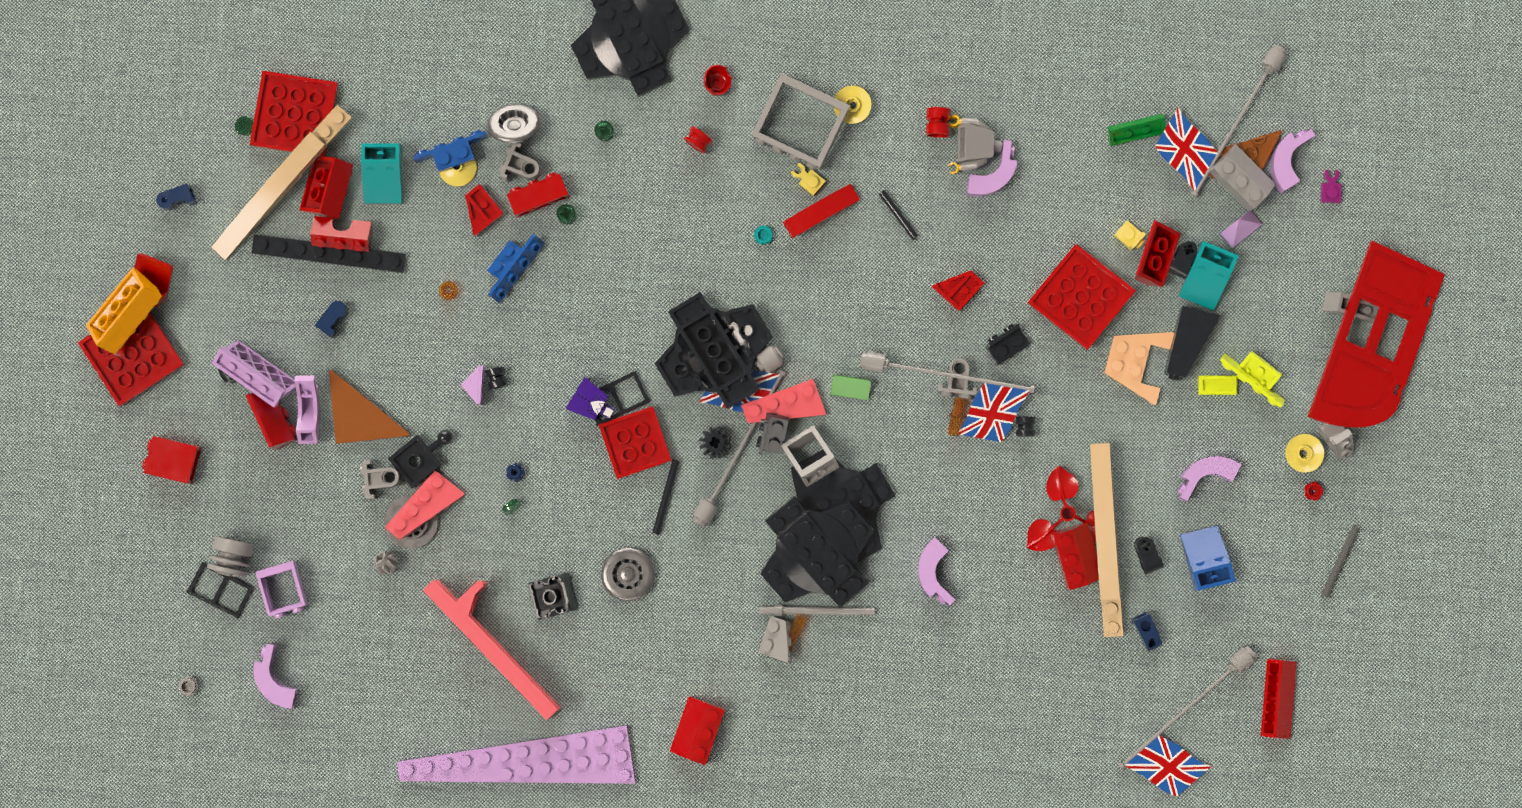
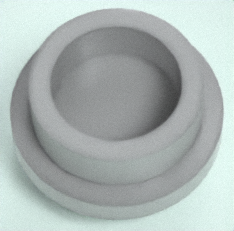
M185 677L179 683V691L185 696H192L198 691V682L193 677Z

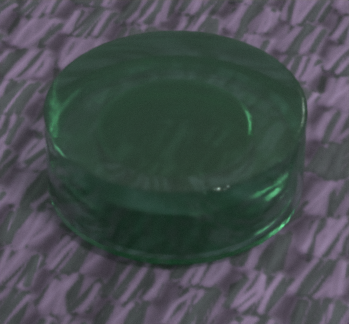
M247 116L239 117L235 122V130L242 136L251 135L253 120Z
M516 498L512 499L502 507V511L505 515H509L521 506V503Z

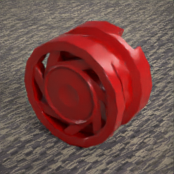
M692 126L689 129V138L685 136L683 140L700 153L705 154V148L709 145L711 146L713 140L704 132Z

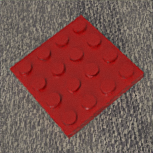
M262 70L249 145L292 153L310 132L312 133L335 108L338 82ZM328 146L319 156L326 157Z
M1075 244L1027 304L1088 351L1134 295L1136 290Z
M151 312L148 313L146 319L142 320L136 331L130 335L125 341L124 346L115 355L97 346L91 334L78 342L80 348L119 407L185 365Z

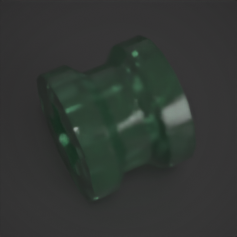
M604 120L595 125L594 131L597 139L607 142L613 138L614 129L610 122Z
M569 204L561 205L556 212L557 218L564 225L572 224L577 217L574 208Z

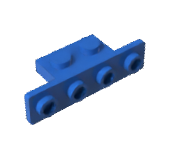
M477 130L470 133L471 136L463 138L461 136L453 139L452 143H440L434 146L435 149L427 151V149L418 151L417 155L413 156V159L416 163L434 158L440 173L475 160L470 144L486 139L488 136L485 131Z
M532 234L523 248L509 240L487 270L499 279L488 293L491 298L498 303L505 298L509 290L541 250L544 241L537 235Z

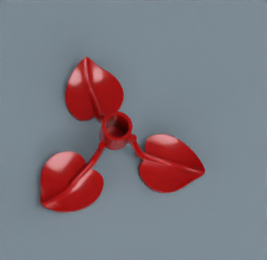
M1057 466L1051 472L1046 484V492L1051 500L1059 501L1062 499L1064 507L1060 511V519L1053 526L1045 519H1038L1030 525L1027 534V548L1030 550L1046 551L1052 549L1054 544L1050 532L1056 531L1055 528L1062 521L1070 522L1073 519H1077L1082 523L1088 522L1093 542L1096 543L1094 511H1090L1087 515V520H1084L1076 515L1073 507L1068 506L1066 499L1073 498L1076 495L1078 482L1071 473L1061 466Z

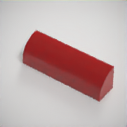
M1267 659L1261 736L1282 739L1291 738L1297 666L1295 661Z

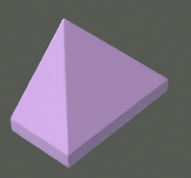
M1248 211L1220 234L1231 248H1234L1260 227L1262 223L1252 211Z
M478 366L461 384L478 405L483 404L484 366Z

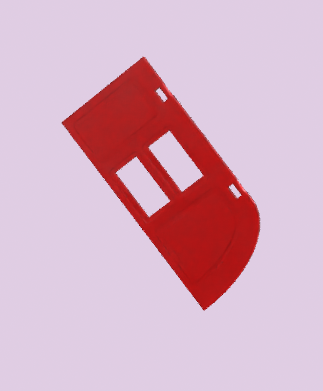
M1370 241L1309 410L1308 418L1329 425L1358 428L1382 423L1394 414L1400 403L1401 394L1406 386L1432 312L1434 301L1437 298L1445 274L1375 241ZM1427 297H1430L1429 304H1428V306L1426 307V306H1425V303H1426ZM1360 299L1379 307L1365 348L1346 340ZM1389 313L1408 321L1394 362L1375 354ZM1396 385H1398L1399 388L1397 394L1394 395V390L1396 388Z

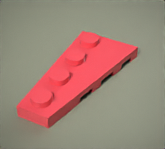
M813 379L741 405L747 423L761 422V419L765 420L766 413L786 416L789 419L826 415Z
M435 470L386 525L385 529L397 539L402 540L426 521L431 520L439 512L464 497L465 494Z

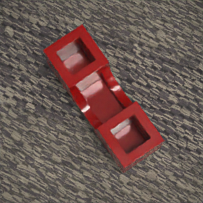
M314 216L310 232L311 244L317 247L369 252L373 234L372 223L352 220L349 229L338 231L334 227L333 218Z

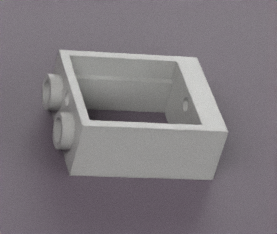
M814 425L781 445L784 453L806 487L839 468L834 455ZM817 440L826 456L802 470L792 454Z

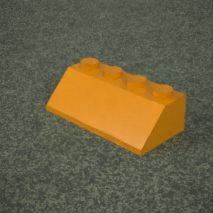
M133 267L86 324L96 345L114 355L124 346L125 341L136 331L138 325L142 320L146 319L148 313L158 304L162 297L157 287Z

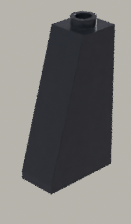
M1185 306L1180 307L1164 371L1165 375H1169L1168 379L1179 381L1180 378L1186 377L1217 324L1220 315Z

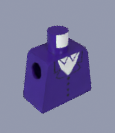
M586 377L583 378L566 407L569 411L593 420L599 414L609 419L615 410L605 404L609 396Z

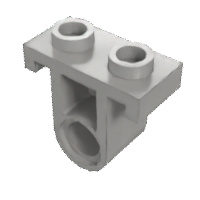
M516 142L513 145H509L506 151V156L508 157L505 163H501L498 173H500L499 177L508 182L509 177L507 174L510 172L530 181L537 179L541 172L538 163L529 157L517 153L518 149L522 151V144ZM528 166H534V173L527 174L525 172Z
M956 359L951 363L948 373L957 374L954 371V366L961 364L964 367V372L958 375L969 376V364L967 361ZM948 377L947 388L942 387V383L937 385V392L941 393V396L952 397V394H957L962 399H971L977 393V387H973L971 391L967 390L968 380Z
M1325 423L1317 426L1320 436L1332 449L1333 455L1338 461L1352 454L1354 451L1353 435L1349 429Z
M362 461L363 465H360L361 477H364L365 484L362 485L363 496H366V499H377V496L372 494V490L393 488L400 484L401 475L396 469L380 468L370 470V465H373V461ZM390 472L395 474V480L392 483H388L386 480V476Z

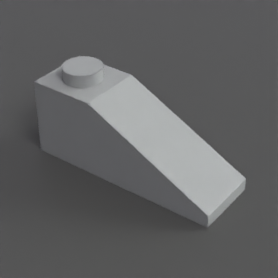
M1326 292L1322 311L1343 316L1351 295L1341 292ZM1360 299L1354 319L1374 323L1379 307Z

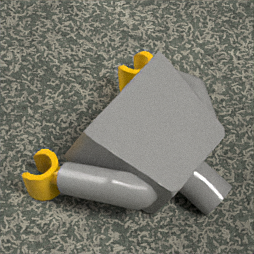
M957 115L951 116L952 120H957L956 124L950 123L949 125L953 129L958 128V162L961 163L959 165L954 162L950 163L948 166L955 165L957 167L956 171L949 172L950 174H957L959 170H962V172L976 170L986 164L989 158H993L994 151L1000 152L1002 150V142L994 140V131L988 129L979 119L964 117L959 119Z

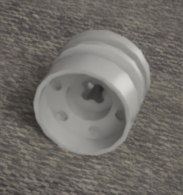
M214 536L212 549L220 553L219 556H209V559L216 560L217 564L208 563L207 568L226 576L247 577L248 572L240 570V566L250 567V564L242 561V558L252 557L255 544Z

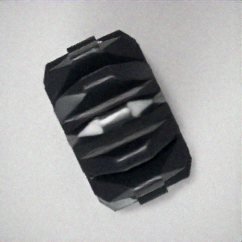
M710 427L711 434L709 435L706 431H703L707 438H699V441L705 442L699 448L707 447L703 455H707L710 451V459H713L714 453H717V458L721 459L719 452L722 451L724 455L728 454L723 448H731V445L725 444L731 438H723L727 434L726 430L720 435V427H717L716 433ZM713 438H716L717 441L718 439L721 441V443L718 444V448L710 446V443L712 442Z

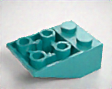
M361 143L364 204H402L403 147L400 143Z
M1202 241L1197 248V253L1178 297L1214 311L1239 255Z

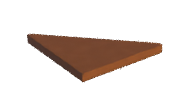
M1278 130L1237 143L1236 145L1263 170L1282 131ZM1233 145L1227 146L1223 149L1216 163L1229 151V149ZM1211 173L1208 174L1209 177L1217 180Z
M329 370L336 444L410 436L408 431L334 371Z

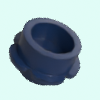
M514 463L506 468V477L510 481L519 482L525 474L524 469L519 463Z

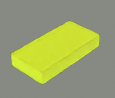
M1198 376V395H1237V376Z

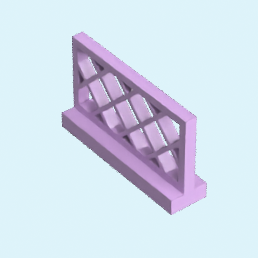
M239 340L226 348L224 346L221 347L212 361L213 365L273 407H276L281 399L296 389L292 377Z

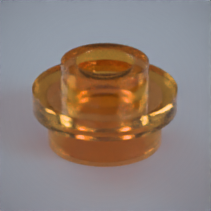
M445 281L439 286L438 292L444 300H452L457 296L458 288L453 282ZM451 288L452 292L450 294H446L445 289Z

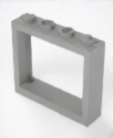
M781 73L751 135L755 138L754 142L762 146L768 144L772 146L771 150L779 154L785 152L789 154L788 158L799 162V160L806 162L805 166L810 169L816 170V168L822 170L851 110V106ZM783 85L840 111L817 160L760 133Z

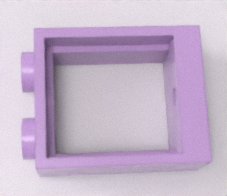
M290 561L255 572L268 616H274V619L286 616L285 612L291 610L293 613L304 611V606L309 605L296 561ZM292 570L300 602L275 610L266 578Z

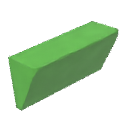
M833 375L830 395L868 400L871 380Z

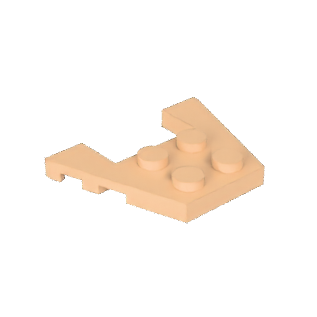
M1174 333L1113 336L1104 374L1127 387L1136 395L1144 398L1150 404L1156 405L1160 388L1142 384L1141 381L1150 345L1170 350Z

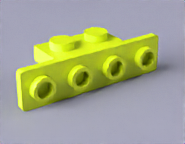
M1253 351L1240 364L1224 353L1220 361L1225 369L1234 371L1242 382H1248L1256 393L1266 396L1268 402L1273 406L1281 408L1284 405L1285 400L1271 389L1282 376L1279 371Z

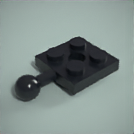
M442 430L438 433L437 439L427 446L417 434L391 455L388 460L413 489L442 465L433 452L441 445L450 444L453 435L449 430ZM413 456L420 458V464L417 467H412L410 464V459Z

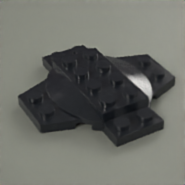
M591 0L596 10L592 25L571 44L587 80L617 75L622 79L630 80L637 97L671 82L672 79L664 65L668 50L671 47L673 48L690 31L676 1Z
M699 292L668 311L677 327L674 343L655 362V366L674 397L700 391L715 393L719 395L728 410L760 390L751 375L755 358L772 340L773 336L753 304L730 309L729 311H721L716 308H710L702 293Z
M822 449L798 464L803 470L826 456ZM837 461L839 468L806 487L795 468L791 467L796 497L807 510L823 512L827 508L849 500L874 528L873 534L858 555V562L882 549L876 517L879 505L895 497V494L877 463L858 472L846 469Z
M794 495L765 519V522L774 531L777 538L776 549L762 568L760 574L784 602L814 592L829 595L840 607L869 584V581L858 570L857 566L858 555L873 534L874 528L849 500L819 512L807 510Z

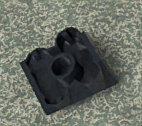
M568 573L528 583L537 620L577 610L579 603L576 600L571 581L572 577Z

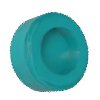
M765 225L759 226L754 232L755 241L760 245L769 244L773 239L771 228Z

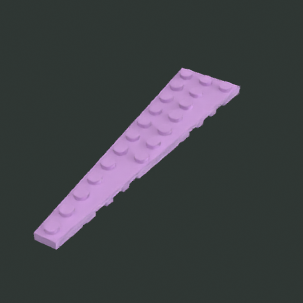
M627 726L397 762L400 781L636 783Z

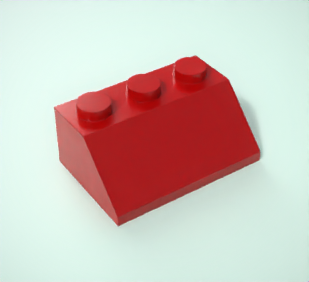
M318 156L311 164L299 210L322 217L339 219L354 164L333 157Z
M1157 220L1153 221L1135 280L1148 286L1164 287L1181 233Z
M254 393L245 395L269 448L278 450L297 441L296 428L293 424L290 425L287 419L290 415L286 407L282 408L280 402L276 407H273Z
M1088 522L1050 532L1064 583L1069 591L1087 586L1099 580L1097 553Z
M689 696L670 752L706 765L725 709Z

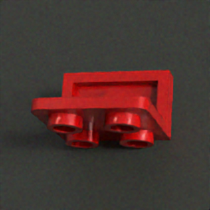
M139 253L136 256L134 268L157 287L162 296L158 304L155 305L158 308L168 297L173 266Z

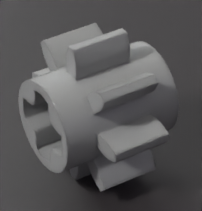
M382 551L375 556L373 567L381 575L385 572L391 574L397 568L396 561L398 559L391 551L387 553Z

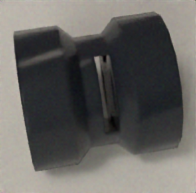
M504 367L485 371L486 377L490 381L488 384L489 390L508 386L507 380L504 378Z
M1016 417V423L1018 424L1016 436L1034 437L1035 430L1033 425L1035 424V417Z

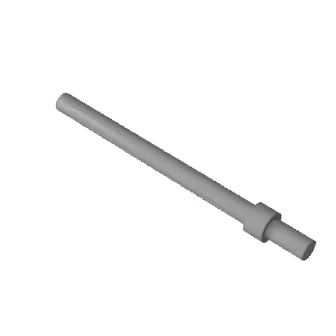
M774 605V607L759 606V614H774V616H782V614L874 616L875 608L782 607V605Z

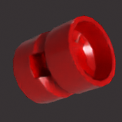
M929 107L926 109V120L929 123L926 124L925 136L934 138L950 137V125L948 124L951 119L950 108Z

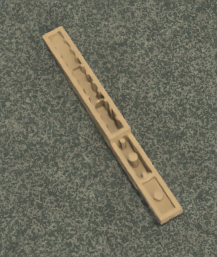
M336 105L316 129L302 140L211 248L227 260L299 181L305 170L352 120V117L340 106Z
M1110 443L1090 444L1104 637L1124 636Z

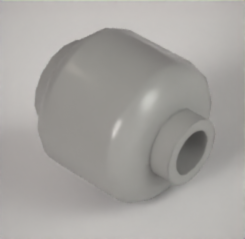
M767 345L757 355L758 360L755 363L761 371L765 370L768 373H772L783 365V358L785 357L777 346Z

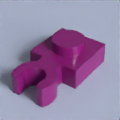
M1325 170L1323 177L1326 183L1321 184L1320 203L1340 204L1341 184L1336 183V180L1339 178V171H1334V177L1331 178L1328 175L1329 171Z

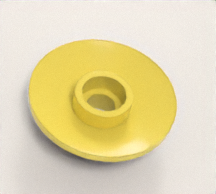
M844 87L835 96L836 99L848 105L856 103V108L850 110L845 123H859L866 119L871 111L870 96L861 87ZM834 108L835 114L838 117L840 111Z
M473 160L462 164L458 170L451 168L440 172V176L451 186H464L470 183L476 175V161Z
M1300 434L1288 442L1285 456L1288 464L1294 470L1311 472L1321 465L1324 458V449L1316 437L1309 434ZM1301 450L1306 451L1305 457L1300 455Z

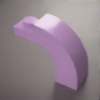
M1304 129L1294 136L1292 133L1288 134L1279 142L1272 154L1270 173L1273 182L1276 184L1275 187L1280 194L1300 181L1292 169L1291 156L1297 147L1315 136L1312 129L1307 132Z
M1003 141L1000 166L994 173L987 176L969 175L966 196L985 197L1000 191L1006 186L1017 166V160H1010L1014 156V147L1011 146L1012 141Z
M315 375L295 376L294 382L298 399L296 427L298 444H318L320 397Z
M1219 456L1207 457L1192 463L1180 476L1186 483L1180 485L1177 492L1179 493L1178 499L1184 502L1188 501L1197 482L1205 475H1216L1228 482H1233L1242 464Z
M934 537L925 546L920 555L918 578L921 587L929 598L936 593V599L941 604L945 605L947 603L951 605L955 599L940 586L935 575L939 560L948 550Z
M268 643L261 651L263 661H254L256 685L262 695L273 704L293 709L296 705L299 689L284 686L277 681L273 673L277 645Z

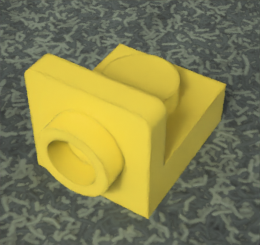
M1126 221L1114 236L1129 250H1132L1134 247L1138 249L1145 242L1143 237L1146 234L1144 232L1141 233L1130 222Z

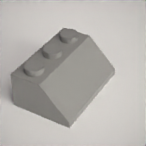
M1236 144L1209 170L1248 211L1255 209L1276 185Z

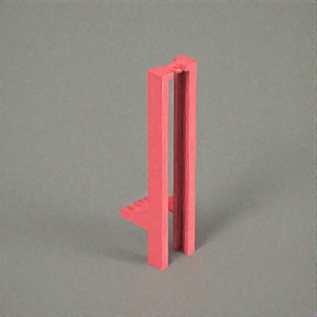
M433 580L423 591L546 720L551 718L561 707L473 616L479 594L487 587V582L477 581L457 599L440 580Z

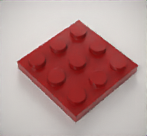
M653 406L599 424L617 479L672 461Z

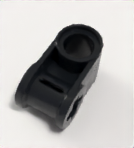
M1186 241L1178 246L1169 273L1182 279L1187 277L1197 253L1195 243ZM1189 246L1191 253L1185 254L1186 251L1183 248Z
M1143 536L1138 537L1134 542V548L1144 573L1147 575L1163 568L1162 559L1152 539ZM1142 541L1148 542V545H1146V550L1140 548V546L1142 545Z

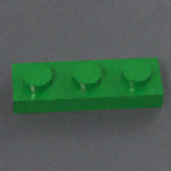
M1163 114L1108 126L1110 146L1161 135L1166 128L1165 117Z

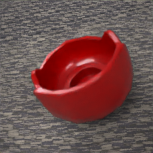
M717 64L710 66L705 72L703 84L710 94L720 96L726 94L731 88L732 77L725 66Z

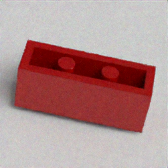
M556 172L550 173L545 176L546 179L538 181L536 179L528 182L526 187L521 188L518 186L509 190L510 193L507 194L515 217H521L569 198L561 174H556Z

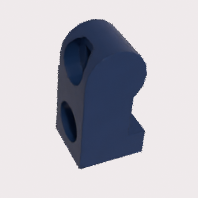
M187 183L161 192L156 198L157 205L164 210H172L176 205L184 202L189 206L197 204L192 187Z
M341 301L332 302L314 326L333 338L337 333L333 330L340 319L345 318L348 314L347 306Z
M1148 612L1131 618L1147 651L1162 645L1159 633Z

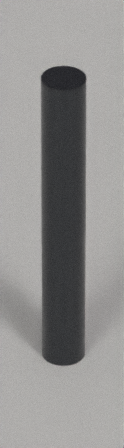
M883 190L878 195L910 238L914 240L919 235L886 191Z

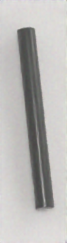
M1352 526L1321 596L1329 597L1360 528Z

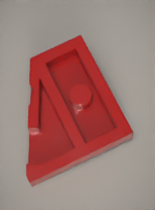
M480 184L465 195L472 232L475 237L504 215Z
M970 270L933 284L931 288L959 312L983 286L984 282Z

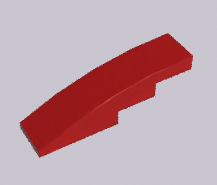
M850 183L782 223L793 239L840 213L845 208L857 203L860 198Z

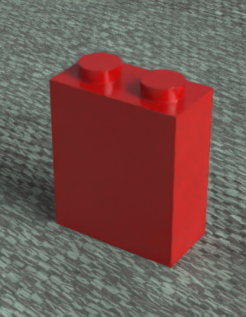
M153 436L148 441L147 450L149 452L142 464L143 473L192 485L202 447Z

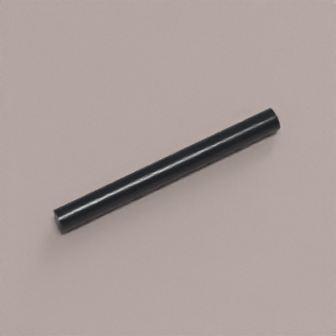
M672 459L654 523L653 534H660L680 462L678 460Z

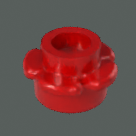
M1311 482V484H1307L1304 487V495L1309 500H1319L1323 494V488L1317 482Z

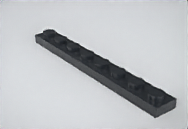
M255 234L251 253L256 255L396 273L404 272L406 254L372 249H369L368 252L312 246L310 241Z

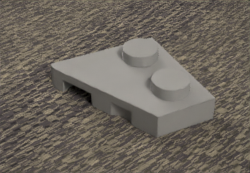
M770 616L758 653L792 664V658L789 655V647L791 646V638L789 636L790 622Z

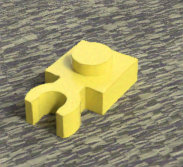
M798 163L797 166L801 169V173L796 174L794 171H791V175L794 178H800L799 185L814 196L826 181L812 169L807 173L805 167Z

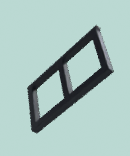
M636 371L599 388L602 391L610 388L620 412L612 415L609 419L606 418L601 421L597 416L595 419L596 425L599 426V424L611 421L650 402ZM634 376L645 400L624 410L613 386Z
M202 562L186 593L239 619L254 587L234 577L219 574L224 579L211 601L193 592L204 567L207 568L208 565ZM228 579L248 589L236 613L216 603Z

